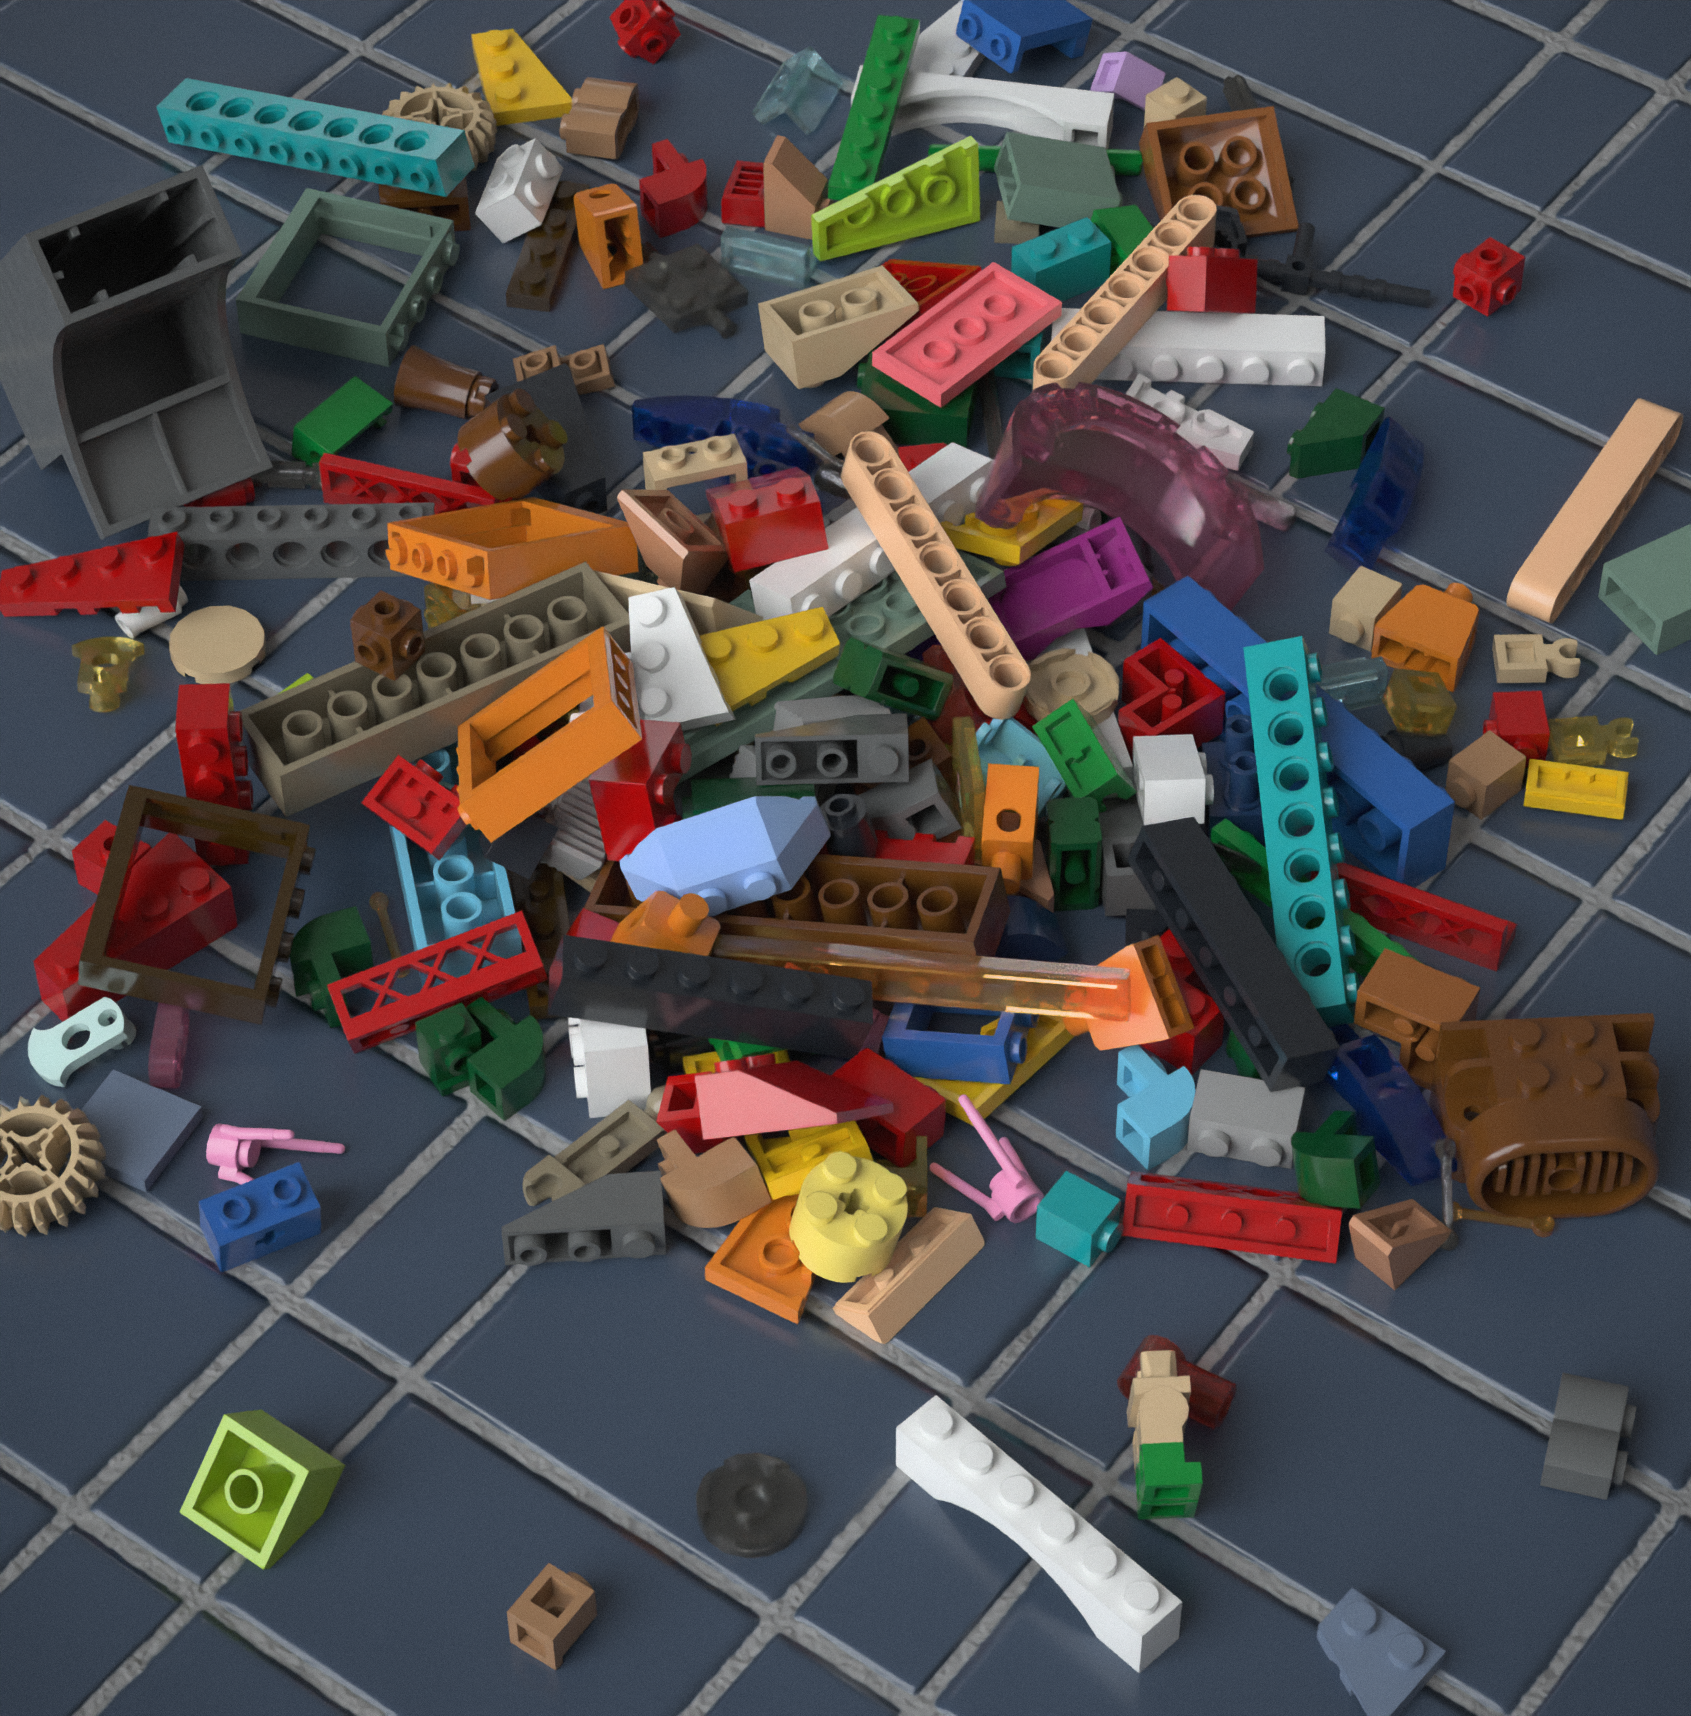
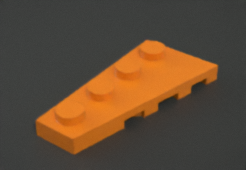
M768 1191L772 1202L738 1222L705 1266V1280L791 1322L799 1324L817 1275L810 1271L799 1259L800 1251L796 1247L794 1240L791 1242L789 1234L790 1222L799 1194L785 1195L773 1200Z

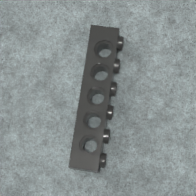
M434 502L151 508L148 537L178 532L185 544L180 581L409 577L410 575L390 570V562L385 549H389L387 523L434 515L436 513Z

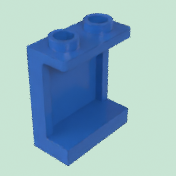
M963 0L956 35L1007 72L1014 73L1019 71L1022 56L1026 50L1051 44L1071 59L1083 56L1093 18L1066 0Z

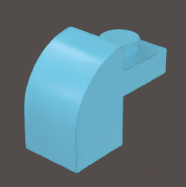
M1132 1045L1122 1049L1118 1055L1117 1085L1129 1098L1117 1105L1116 1138L1149 1171L1176 1155L1187 1144L1190 1114L1196 1093L1195 1084L1185 1066L1167 1075L1163 1064L1156 1057H1149L1139 1045Z

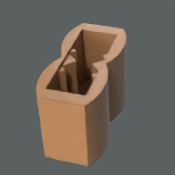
M587 77L582 87L576 88L574 91L572 108L569 114H564L561 119L560 138L566 140L567 153L618 159L625 147L628 133L632 131L640 109L638 84Z

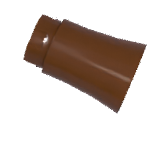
M412 345L407 350L397 374L394 388V403L397 407L423 409L469 420L486 408L485 395L499 390V384H497L496 379L483 376L480 371L457 365Z

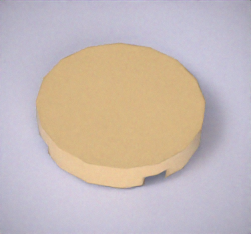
M209 606L191 612L177 623L170 634L169 650L171 660L177 672L184 677L186 673L189 676L195 677L196 683L200 684L232 683L250 675L252 667L258 661L261 664L265 657L266 639L259 620L246 610L232 606Z
M1062 648L1045 652L1031 661L1028 666L1031 677L1023 703L1027 712L1037 721L1042 720L1072 698L1094 718L1097 725L1108 719L1118 705L1119 677L1113 666L1100 655L1088 651V656L1076 654V649Z

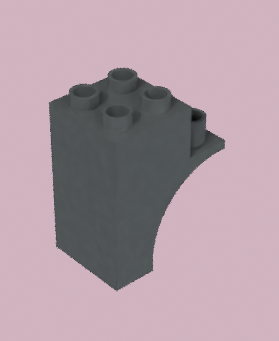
M203 165L27 233L0 261V382L40 470L63 461L66 462L101 540L150 520L151 508L184 506L273 467L244 395L228 330L226 284L230 269L242 256V252Z

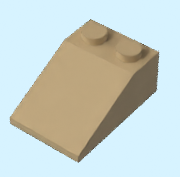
M883 265L758 303L765 351L798 389L815 388L827 380L840 377L919 311L918 302Z

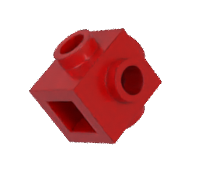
M624 0L609 17L620 38L618 44L621 49L632 58L640 56L652 64H655L681 35L673 20L675 16L674 11L663 0Z
M1489 237L1470 253H1464L1456 262L1453 270V275L1455 276L1453 297L1488 317L1502 305L1511 303L1517 293L1521 291L1526 257Z

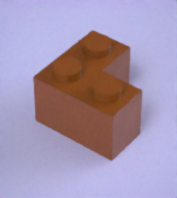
M1385 948L1358 989L1354 1024L1401 1043L1397 1077L1431 1091L1441 1022L1475 1021L1480 987L1470 984L1460 977L1451 976L1422 964L1412 957L1403 956Z

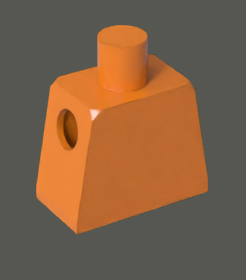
M607 184L577 192L574 195L580 247L602 288L607 289L645 279L637 205L617 184ZM607 246L616 248L617 253L612 256Z
M1461 583L1449 584L1444 592L1424 584L1416 585L1376 623L1371 660L1454 693L1474 646L1480 610L1475 604L1471 603L1473 601L1472 592Z
M988 763L982 829V866L1001 868L1006 893L1013 894L1019 891L1021 880H1028L1033 877L1038 825L1039 767ZM1005 810H1013V811H1016L1017 813H1009V812H1003V811H1005Z
M655 891L619 923L610 942L710 957L721 925L716 919L708 916V904L699 895L688 893L679 900L665 891Z
M1159 935L1123 948L1073 981V990L1078 1003L1065 1007L1062 1013L1067 1031L1073 1036L1090 1032L1094 1045L1099 1050L1163 1041L1194 1029Z

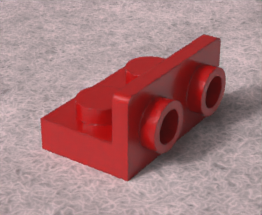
M398 755L361 802L370 811L439 861L467 826L457 809L460 805L459 793L457 791L458 785L455 784L450 791L439 784L444 777L421 759L414 766Z

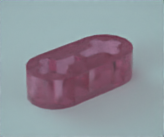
M164 1003L158 1004L148 1065L149 1083L156 1088L180 1087L190 1027V1014L187 1008Z

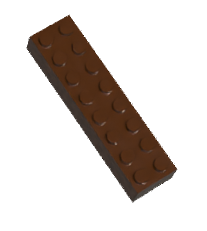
M817 854L791 890L773 895L765 900H758L724 911L716 916H710L721 925L710 957L787 968L786 961L792 959L813 972L984 986L1010 914V906L1001 868ZM606 858L584 909L620 923L643 901L636 899L621 870L620 862L610 861Z

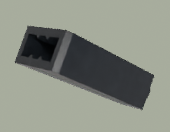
M566 363L485 395V406L488 407L504 394L512 393L516 389L521 388L530 394L535 405L549 420L557 421L564 428L568 437L567 443L563 445L564 465L557 474L536 488L544 500L596 514L607 511L605 474L570 368Z

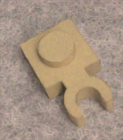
M1542 634L1494 635L1492 651L1497 683L1546 682L1547 672H1552L1563 678L1578 676L1580 658H1575L1577 640L1562 638L1556 640L1553 644H1544Z

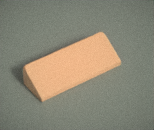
M934 1207L897 1243L890 1263L881 1273L871 1277L872 1273L863 1276L833 1307L835 1314L873 1340L882 1344L888 1343L984 1247V1239L972 1215Z

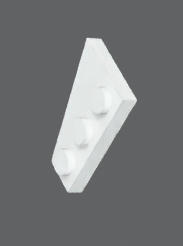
M1138 374L1109 419L1108 429L1136 433L1135 445H1144L1166 451L1173 456H1185L1207 462L1217 468L1239 470L1252 448L1254 431L1210 409L1196 411L1184 404L1185 396L1173 390L1165 395L1151 388V379Z
M673 587L628 597L631 662L634 669L640 719L681 722L682 731L736 720L730 705L725 701L719 687L720 682L713 667L709 664L701 645V638L685 601L678 590Z

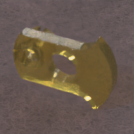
M98 637L72 645V656L81 659L77 680L78 692L90 695L89 707L93 711L110 712L116 710L120 706L118 693L125 692L128 688L132 661L138 656L145 654L144 644L124 637ZM101 664H114L111 667H97Z

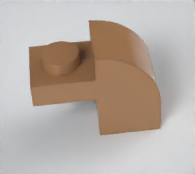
M847 391L840 394L798 424L824 462L840 452L846 458L852 438L858 433L866 431L876 432L884 436L898 455V447L882 426V423L887 421L889 417L873 400L858 392Z
M675 1129L656 1139L664 1157V1160L658 1163L662 1174L660 1178L675 1216L685 1224L699 1228L725 1226L750 1215L772 1202L757 1164L734 1136L696 1157Z

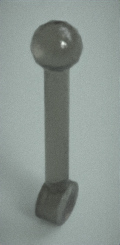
M1443 1138L1436 1141L1435 1153L1441 1160L1443 1224L1452 1231L1440 1247L1450 1251L1456 1249L1459 1244V1236L1454 1231L1451 1166V1159L1456 1154V1145L1453 1139Z

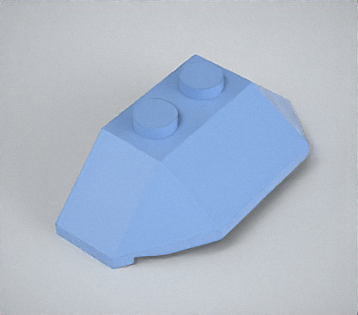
M754 796L656 828L636 846L631 854H626L619 862L621 870L636 899L644 902L655 891H665L679 900L683 895L693 893L699 895L707 902L709 907L708 916H716L724 911L758 900H765L773 895L791 890L831 834L814 796H803L800 800L786 796Z

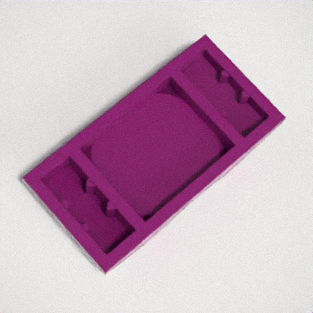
M1118 517L1025 560L1020 565L1004 570L1006 588L987 600L1023 659L1030 661L1034 660L1056 638L1068 635L1075 629L1109 625L1140 601L1153 586L1121 517Z

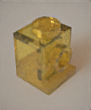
M1394 668L1382 697V702L1397 730L1446 734L1457 709L1453 698L1437 672Z

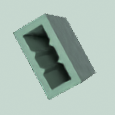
M1006 132L994 165V170L1008 220L1061 228L1085 217L1091 220L1095 209L1122 206L1123 196L1121 192H1118L1115 182V169L1110 165L1105 147Z
M1691 524L1610 560L1603 565L1598 597L1656 655L1691 640Z

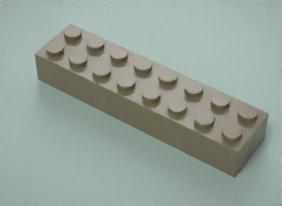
M586 562L424 631L425 652L396 681L354 661L240 710L243 720V740L239 742L240 746H247L248 765L283 814L288 817L383 775L398 755L410 763L458 742V726L602 626L605 627L624 653L631 652L629 614Z

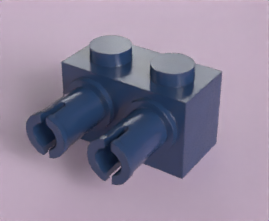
M1233 715L1228 718L1225 724V742H1208L1201 745V752L1206 754L1207 775H1212L1214 786L1213 804L1205 805L1206 836L1211 839L1212 828L1226 818L1241 830L1252 834L1257 842L1266 848L1251 717L1247 715Z

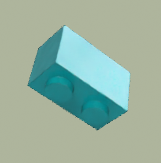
M1085 217L1013 246L1011 272L1063 302L1102 286L1110 277L1111 241L1088 217Z

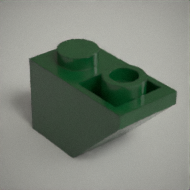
M1335 388L1324 403L1319 402L1316 404L1310 415L1309 422L1302 430L1296 429L1292 434L1287 446V454L1291 456L1289 476L1299 479L1360 469L1381 442L1385 408Z

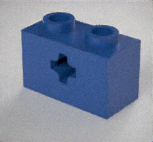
M300 1162L199 1201L200 1227L221 1273L321 1233V1208Z

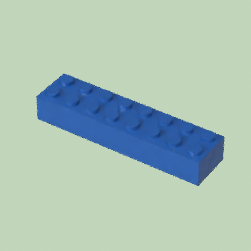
M1186 576L1144 601L1141 649L1162 638L1226 693L1222 734L1217 736L1225 742V724L1228 718L1238 714L1251 717L1243 647L1267 642L1254 632L1243 618L1235 616L1222 605L1210 590L1202 588L1191 577ZM1316 684L1317 697L1324 698L1329 723L1327 727H1321L1322 742H1329L1334 763V771L1326 772L1328 787L1335 788L1339 804V817L1332 818L1333 833L1339 832L1343 846L1375 874L1412 887L1419 886L1446 867L1455 801L1444 788L1436 786L1417 770L1411 760L1401 756L1384 742L1374 729L1368 728L1352 715L1341 701L1332 698ZM1297 691L1286 692L1280 697L1279 701L1291 699ZM1302 735L1290 737L1284 745L1296 744L1300 741ZM1308 780L1295 782L1289 788V791L1303 788Z

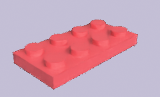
M992 262L873 351L872 366L941 408L1058 319L1062 314V302L997 263Z

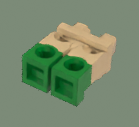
M1175 1351L1141 1352V1371H1138L1137 1377L1133 1378L1127 1407L1128 1427H1135L1132 1444L1138 1520L1192 1518L1195 1516L1203 1482L1201 1462H1185L1183 1436L1188 1418V1403L1191 1394L1190 1376H1177Z

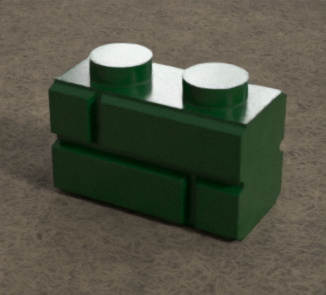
M850 637L846 641L834 672L833 683L865 699L936 721L941 714L952 686L953 675L922 660Z
M1069 797L1051 799L1046 802L1044 857L1054 891V911L1091 910L1099 906L1102 834L1098 803L1092 797Z

